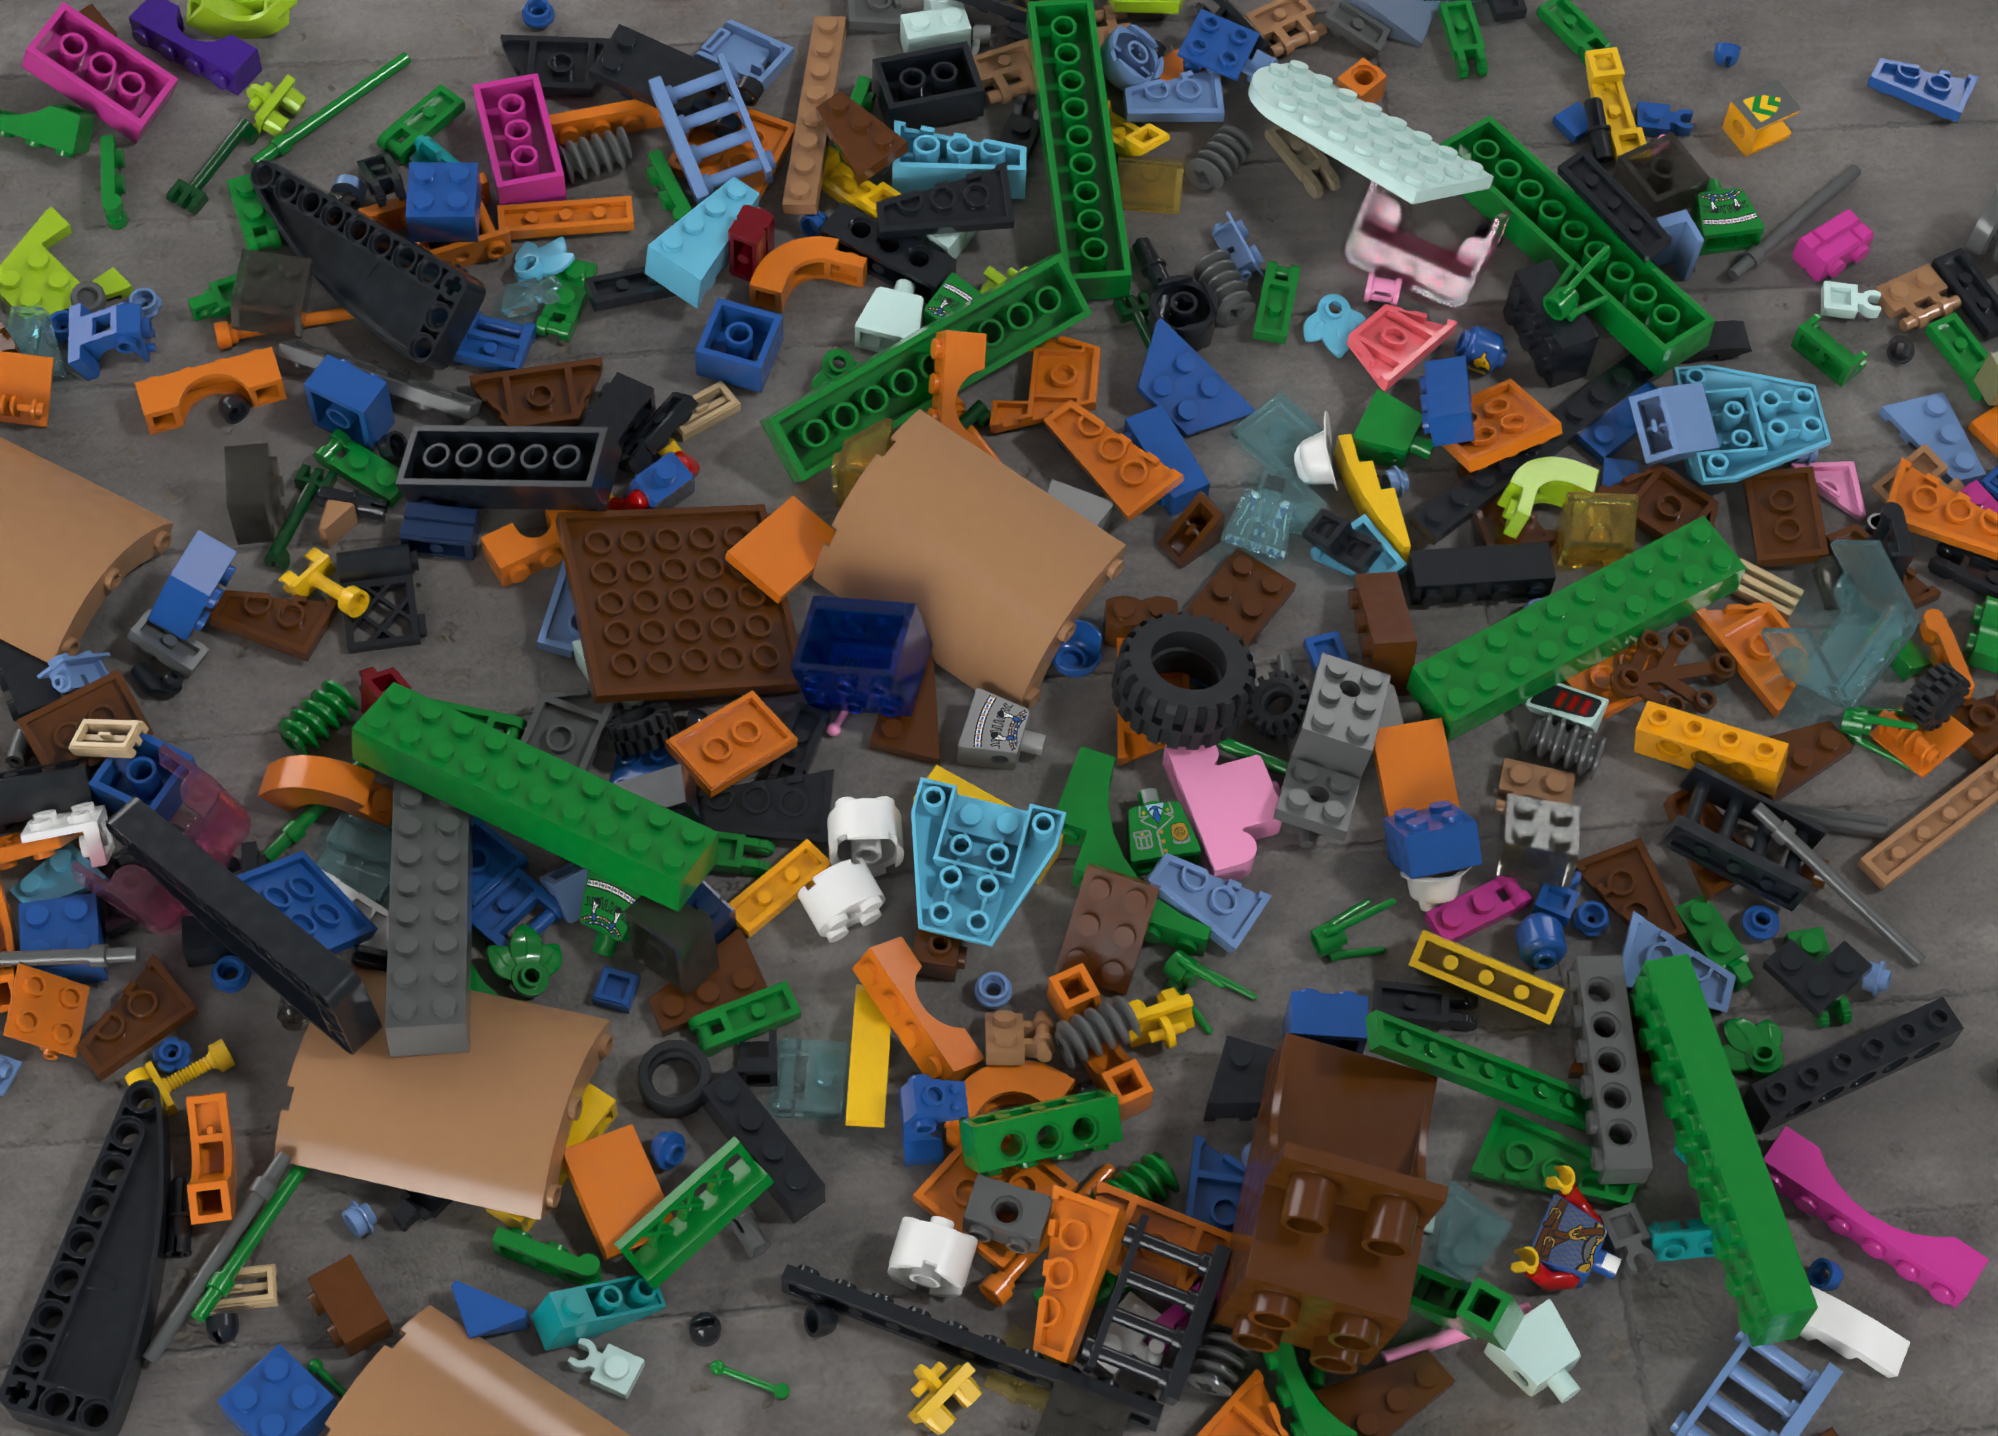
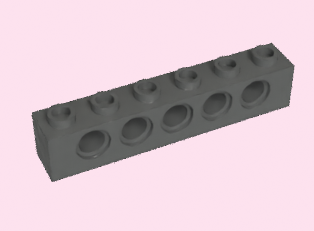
M1622 955L1576 956L1571 970L1566 971L1565 984L1567 992L1573 994L1574 1005L1570 1009V1020L1572 1027L1578 1030L1579 1040H1576L1575 1056L1577 1063H1582L1584 1072L1580 1079V1091L1582 1098H1587L1589 1111L1585 1115V1127L1587 1134H1592L1594 1147L1590 1151L1591 1168L1593 1171H1598L1599 1184L1646 1183L1654 1168ZM1589 995H1598L1604 1002H1596ZM1594 1029L1604 1030L1609 1037L1599 1036ZM1599 1064L1609 1065L1614 1070V1073L1605 1072L1600 1068ZM1604 1100H1613L1620 1108H1611ZM1615 1135L1620 1137L1625 1142V1145L1615 1144L1609 1136Z

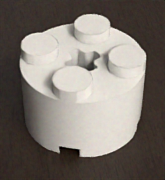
M881 796L875 799L842 797L835 802V808L830 812L827 819L829 860L832 866L848 859L852 861L853 865H856L858 858H862L873 877L885 874L886 867L895 863V868L901 864L904 859L902 817L898 808L895 807V802L892 798L888 796Z
M858 858L856 865H853L852 861L848 859L825 869L812 878L816 884L807 891L804 885L798 892V898L819 935L827 937L830 943L845 937L849 933L847 928L861 922L862 926L875 922L882 916L879 908L885 902L884 894L862 858Z
M933 1216L930 1222L921 1221L913 1217H903L890 1256L887 1273L894 1281L912 1290H915L917 1284L930 1287L929 1295L945 1298L958 1297L966 1285L978 1239L969 1234L954 1230V1222L944 1217Z

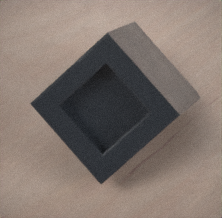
M769 1030V1041L739 1043L738 1074L748 1087L778 1086L777 1030Z

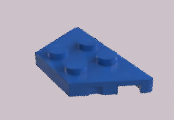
M1162 318L1154 324L1153 336L1150 346L1146 351L1143 361L1144 366L1142 373L1139 375L1135 390L1153 408L1163 405L1179 433L1184 438L1240 418H1247L1255 411Z
M1197 1135L1194 1136L1185 1215L1232 1233L1246 1168L1241 1165L1239 1160L1228 1153L1224 1156L1207 1145L1205 1138Z

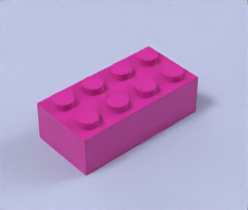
M62 2L26 48L21 66L85 110L96 113L97 118L136 144L171 99L178 82V78L65 2Z
M538 73L473 84L476 112L499 205L567 200L564 173Z

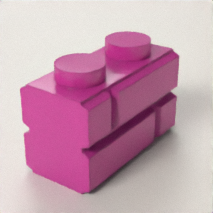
M1850 209L1845 210L1798 239L1792 254L1793 260L1802 269L1805 268L1806 273L1815 282H1820L1828 276L1835 278L1842 273L1848 263L1852 261L1859 263L1867 257L1871 251L1869 246L1874 237L1873 231L1863 222L1860 223V219Z

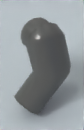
M20 728L13 735L5 759L6 763L14 768L23 767L28 752L32 750Z

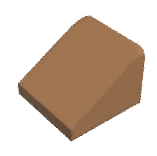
M328 500L326 502L318 528L324 548L330 549L355 527L358 519L354 504L335 500Z

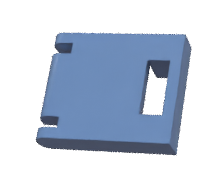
M729 19L724 23L723 28L719 27L701 46L700 51L694 57L719 68L717 54L723 52L727 63L734 62L740 78L743 76L756 78L762 83L765 91L793 60L794 47ZM768 61L772 64L764 71V65Z

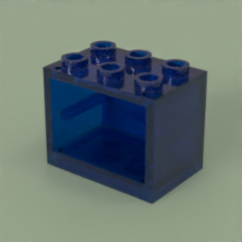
M813 596L790 668L808 705L827 711H848L852 714L875 713L887 717H912L933 644L916 603Z

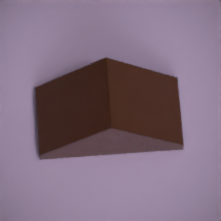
M1200 491L1159 541L1158 545L1180 568H1184L1221 542L1226 515L1204 492Z

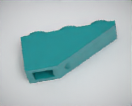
M640 1274L549 1292L531 1317L545 1351L576 1345L580 1338L593 1339L664 1310L667 1305L660 1288L657 1287L654 1290Z

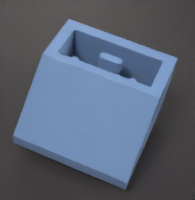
M1702 382L1661 387L1628 397L1644 459L1650 467L1660 463L1666 465L1694 457L1696 452L1720 449Z

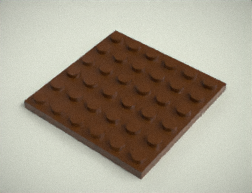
M765 504L561 512L557 514L555 521L594 704L742 695L752 690L756 694L806 690L809 682L788 597L786 596L777 604L724 559L728 550L768 517Z

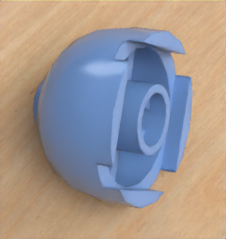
M1132 24L1128 27H1122L1123 25L1116 27L1100 46L1104 77L1110 84L1123 91L1127 87L1157 80L1164 68L1163 56L1158 59L1155 49L1158 47L1156 41L1145 30Z

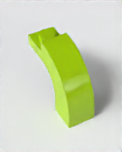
M187 0L186 25L220 38H225L229 35L239 39L262 38L272 35L289 25L290 9L296 5L298 0Z
M1542 457L1526 462L1515 472L1497 505L1505 508L1502 517L1507 519L1503 534L1516 539L1529 519L1533 505L1538 503L1553 504L1580 515L1594 493L1599 470L1579 461L1563 457Z

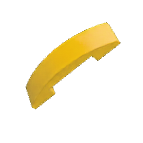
M1617 47L1586 51L1585 64L1591 98L1600 97L1603 102L1606 124L1611 126L1609 135L1614 158L1616 161L1649 158L1650 152L1642 127H1636L1622 82L1625 71Z
M1107 100L1116 153L1137 157L1170 140L1169 133L1151 123L1140 128L1131 122H1126V119L1112 112L1111 103Z
M828 145L821 189L837 202H842L852 208H858L866 215L877 219L876 202L901 195V193L885 182L875 185L871 181L866 180L858 185L851 168L840 161L839 151Z

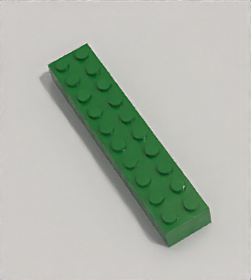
M1093 0L1029 1L1026 29L1056 254H1062L1085 300L1126 297L1130 295L1132 269Z
M1491 115L1486 116L1440 143V146L1443 145L1455 149L1459 157L1481 164L1484 171L1494 176L1489 189L1461 195L1493 225L1497 226L1535 264L1551 259L1562 275L1572 261L1577 262L1576 268L1566 282L1567 285L1605 245H1610L1611 249L1603 259L1574 288L1579 294L1578 303L1581 306L1605 294L1609 295L1610 299L1587 312L1657 378L1708 347L1715 319L1650 260L1644 263L1579 195Z
M1062 254L1050 255L759 420L792 482L804 481L905 423L919 409L924 412L932 407L933 394L929 393V378L931 373H934L935 359L931 357V343L933 338H936V332L949 330L987 334L985 369L967 377L958 390L960 391L1092 315V312Z
M1702 516L1412 666L1406 689L1414 700L1419 703L1420 708L1429 720L1442 718L1448 743L1526 702L1531 697L1548 688L1562 683L1636 644L1637 639L1645 631L1652 630L1658 632L1736 591L1747 567L1707 518Z
M393 682L351 728L352 758L674 911L679 912L717 863L719 832L398 683Z
M1689 954L1645 961L1628 995L1630 1014L1636 1018L1639 1026L1638 1037L1641 1048L1644 1051L1647 1050L1650 1057L1652 1079L1656 1085L1659 1084L1662 1091V1104L1665 1116L1673 1122L1676 1131L1675 1144L1677 1150L1685 1156L1688 1165L1687 1177L1692 1189L1697 1190L1700 1199L1701 1218L1704 1224L1709 1225L1711 1229L1714 1255L1718 1261H1722L1724 1266L1727 1292L1736 1300L1739 1309V1326L1744 1334H1748L1752 1347L1796 1339L1818 1309V1305Z

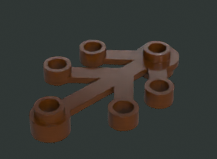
M1677 626L1668 635L1669 643L1655 669L1642 671L1648 656L1655 653L1662 643L1658 633L1647 630L1637 639V649L1629 664H1620L1611 672L1610 687L1613 693L1620 698L1628 699L1639 696L1646 701H1652L1670 707L1669 703H1672L1681 711L1685 710L1686 701L1692 705L1696 712L1707 714L1717 703L1715 694L1707 689H1702L1698 692L1680 680L1707 677L1714 684H1724L1735 674L1736 662L1728 653H1715L1704 662L1673 666L1681 650L1685 649L1693 639L1692 632L1687 627ZM1676 634L1680 635L1684 641L1679 640ZM1645 639L1650 640L1653 646L1648 645ZM1659 684L1673 694L1665 697L1649 685ZM1700 698L1705 699L1708 705L1703 704Z

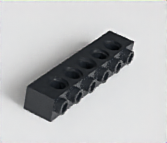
M1941 997L1750 1084L1742 1098L1747 1115L1759 1134H1763L1951 1047L1964 1027L1944 997Z

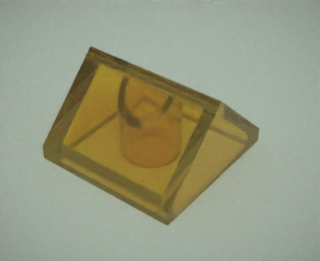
M1118 154L1117 171L1123 210L1179 215L1184 159L1150 155L1129 157Z

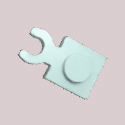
M1824 281L1821 288V315L1855 319L1857 312H1860L1867 318H1878L1881 306H1874L1870 303L1878 304L1881 292L1868 290L1864 293H1858V285Z
M580 1338L578 1347L587 1351L589 1355L585 1360H577L570 1357L568 1359L570 1368L579 1373L592 1371L593 1373L590 1377L592 1385L627 1400L645 1366V1360L609 1343L605 1351L601 1353L597 1351L592 1341Z

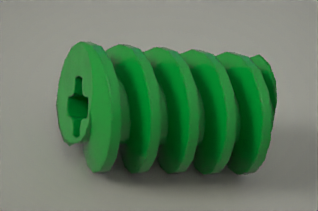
M324 680L320 685L321 690L314 689L310 694V699L301 701L299 704L300 709L291 710L289 719L283 718L278 723L281 739L296 755H308L305 750L306 746L317 751L320 746L315 738L319 736L323 740L328 741L330 739V735L326 730L328 726L335 731H339L341 726L336 718L340 717L349 722L351 716L347 710L348 707L359 711L356 701L338 683L332 680Z
M1155 1151L1152 1152V1155H1143L1140 1163L1134 1162L1130 1164L1128 1172H1118L1115 1180L1109 1179L1104 1182L1154 1202L1152 1199L1153 1195L1162 1202L1167 1200V1194L1164 1189L1166 1186L1174 1193L1180 1191L1172 1168ZM1092 1190L1090 1195L1092 1199H1095L1094 1190Z

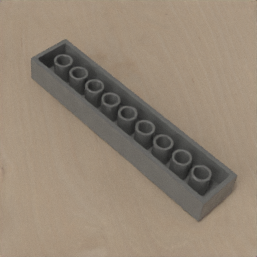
M394 779L385 1011V1031L390 1057L470 1052L473 815L397 779Z

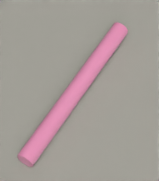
M1528 1302L1519 1305L1524 1315L1532 1311ZM1449 1328L1381 1352L1384 1364L1388 1365L1427 1350L1432 1352L1470 1339V1337L1454 1328Z

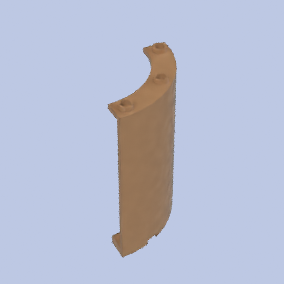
M919 409L891 436V441L894 444L883 457L876 454L852 488L832 524L837 531L831 544L826 542L822 546L812 579L908 645L928 647L927 658L933 659L936 664L974 690L976 688L983 689L1020 706L1032 709L1041 697L1042 691L1039 690L1059 647L1062 642H1067L1076 630L1077 625L1075 622L1109 579H1116L1123 570L1125 562L1122 558L1127 545Z
M0 437V639L47 663L55 656L63 653H68L69 656L77 655L81 645L80 640L103 601L112 590L119 587L122 579L133 569L153 557L163 555V552L166 551L171 543V530L174 522Z
M350 964L349 966L364 983L383 1028L355 1054L351 1055L314 1024L309 1023L287 1086L294 1087L289 1111L281 1109L274 1157L278 1151H281L292 1159L290 1164L541 1220L552 1208H556L559 1203L562 1188L558 1184L565 1147L573 1120L577 1121L581 1115L583 1107L582 1097L590 1079L605 1057H609L612 1051L614 1037L612 1034H609L611 1020L471 990L470 1052L390 1057L385 1031L387 972Z
M431 1305L419 1312L400 1329L399 1334L403 1338L392 1349L386 1345L381 1348L356 1378L324 1424L331 1429L327 1436H631L480 1337L469 1338L464 1326Z

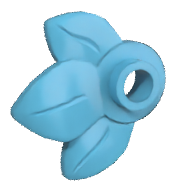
M562 236L539 248L536 244L527 241L515 255L514 276L518 283L522 285H534L539 283L544 276L555 275L568 268L575 256L573 253L567 252V245Z
M1328 294L1319 301L1317 312L1306 319L1303 333L1306 342H1316L1322 339L1327 349L1337 359H1340L1349 349L1346 344L1349 334L1367 319L1361 313L1350 309V305L1344 297L1338 294ZM1329 306H1336L1339 308L1340 313H1332L1329 310Z

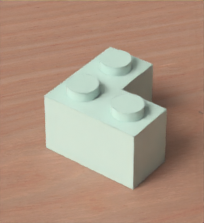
M924 0L923 11L902 14L900 16V42L904 53L968 41L971 48V25L964 4L955 0Z

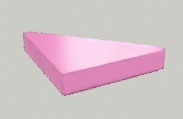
M1854 461L1810 463L1809 466H1806V463L1791 464L1790 468L1813 466L1818 494L1857 521L1864 520L1866 510Z

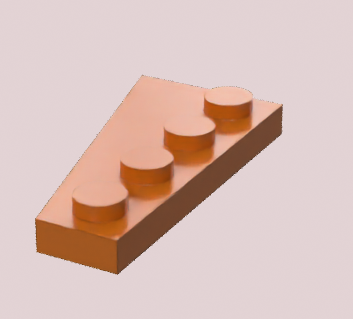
M1902 457L1886 503L1895 502L1902 507L1908 531L1998 561V513L1990 508L1984 510L1970 501L1971 497L1961 491L1955 493L1940 484L1941 480L1930 473H1927V475L1911 467L1913 463Z

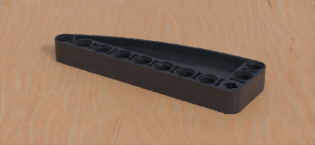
M266 159L257 162L250 174L252 185L276 227L314 278L355 319L392 348L412 361L438 371L447 368L453 361L486 295L484 284L477 278L293 171Z
M133 797L105 821L104 824L111 835L186 910L276 993L351 1055L355 1054L383 1028L364 983L350 966L142 800Z
M149 1080L136 1081L125 1091L0 1387L1 1403L11 1416L19 1422L69 1436H118L126 1419L145 1359L141 1356L149 1346L155 1323L166 1262L165 1250L167 1249L168 1219L166 1218V1213H169L171 1187L169 1122L163 1096L155 1083ZM148 1098L154 1099L149 1107L144 1109L137 1108L141 1101ZM139 1134L135 1142L122 1144L128 1135ZM118 1169L124 1170L120 1178L107 1180L113 1171ZM103 1205L109 1206L108 1211L104 1215L99 1217L92 1216L98 1207ZM94 1242L93 1247L87 1253L77 1254L78 1248L83 1243ZM79 1279L77 1285L72 1290L61 1291L66 1281ZM63 1316L61 1323L57 1327L46 1329V1324L52 1317ZM41 1353L47 1354L44 1363L40 1366L30 1367L33 1357ZM59 1403H70L68 1410L63 1415L52 1416L53 1409ZM108 1413V1419L103 1425L90 1427L92 1419L97 1414Z

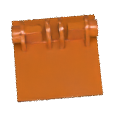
M0 351V422L48 427L54 366L53 357Z
M1887 709L1878 715V717L1916 723L1910 717H1900L1895 711L1889 712ZM1951 715L1948 722L1943 721L1942 726L1938 729L1935 728L1933 731H1926L1919 725L1917 730L1878 725L1870 733L1872 739L1922 779L1974 735L1972 731Z
M19 963L17 965L3 1036L40 1047V1050L43 1051L42 1057L48 1060L58 1059L59 1054L76 1058L90 986Z

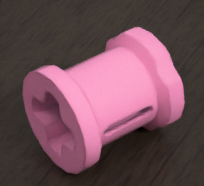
M1369 272L1363 302L1368 303L1370 300L1397 306L1402 278L1390 280L1375 277L1374 273Z

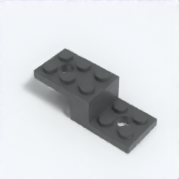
M1325 653L1321 654L1306 710L1293 741L1273 819L1344 842L1348 833L1360 780L1373 752L1391 675ZM1342 690L1350 691L1356 697L1346 696L1342 693ZM1310 795L1321 797L1324 803L1313 801Z

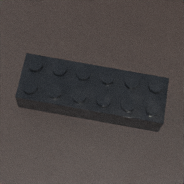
M413 425L395 485L408 502L418 503L420 500L427 499L443 506L453 507L455 504L463 503L472 508L606 511L622 450L608 427Z

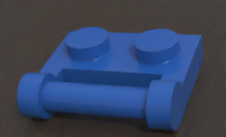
M478 311L453 361L497 372L523 368L530 348L537 338L535 332L536 324L526 322L523 325L484 316L482 311ZM481 328V329H485V330H489V331H494V332H498V333H502V334H507V335H511V336H515V337H520V338H519V339L511 338V337H507V336H503V335H498V334H494V333H490V332L481 331V330H479V329Z
M518 867L472 910V930L490 945L509 947V940L504 936L538 904L544 908V911L528 925L538 935L545 931L554 921L560 922L564 917L557 899Z

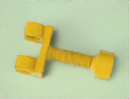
M316 547L311 548L303 556L310 560L307 564L309 568L299 577L292 571L287 570L278 578V581L285 584L282 589L292 597L293 595L308 597L318 588L338 600V608L353 618L361 616L369 605V595L367 592L353 585L344 588L328 578L336 571V568L330 556Z
M221 1038L208 1045L206 1058L202 1057V1059L196 1060L195 1063L189 1064L188 1067L185 1066L181 1071L174 1072V1075L167 1076V1079L160 1078L151 1061L144 1064V1067L132 1070L124 1078L128 1086L139 1080H149L155 1083L163 1096L169 1117L171 1114L173 1115L178 1112L170 1096L172 1089L176 1090V1087L179 1088L183 1084H187L190 1080L196 1079L197 1076L203 1075L204 1072L207 1073L211 1068L219 1069L223 1073L236 1066ZM154 1100L146 1103L141 1109L149 1107Z

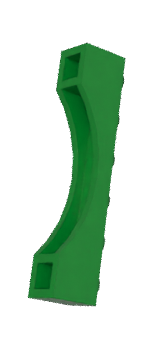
M69 104L50 105L33 113H16L0 109V136L14 138L16 135L25 138L24 143L39 148H44L46 145L55 148L54 153L57 155L74 158L75 154L89 152L97 114Z
M1280 1342L1278 1351L1271 1353L1263 1352L1269 1371L1275 1370L1280 1383L1276 1385L1279 1402L1283 1409L1289 1408L1293 1422L1289 1424L1292 1436H1358L1356 1431L1333 1416L1308 1387L1298 1366L1293 1344Z

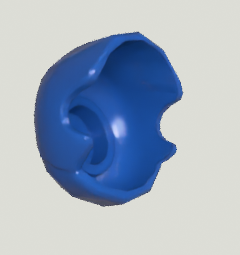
M1077 619L1075 622L1077 627L1074 634L1067 642H1062L1051 662L1058 672L1075 678L1091 674L1099 665V661L1103 656L1101 652V633L1089 622Z

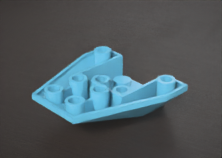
M1713 365L1674 367L1673 386L1703 383L1720 446L1718 450L1696 452L1694 457L1684 459L1687 475L1701 485L1738 482L1827 447L1831 443L1816 385Z
M921 777L911 810L918 929L993 947L1057 851L1067 812L1030 804L1028 811L959 795L956 785Z

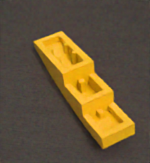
M1338 435L1333 455L1344 486L1359 515L1366 514L1407 563L1411 544L1395 488L1381 489L1373 460L1359 462L1352 435Z
M856 984L845 1126L884 1128L891 1026L861 984Z

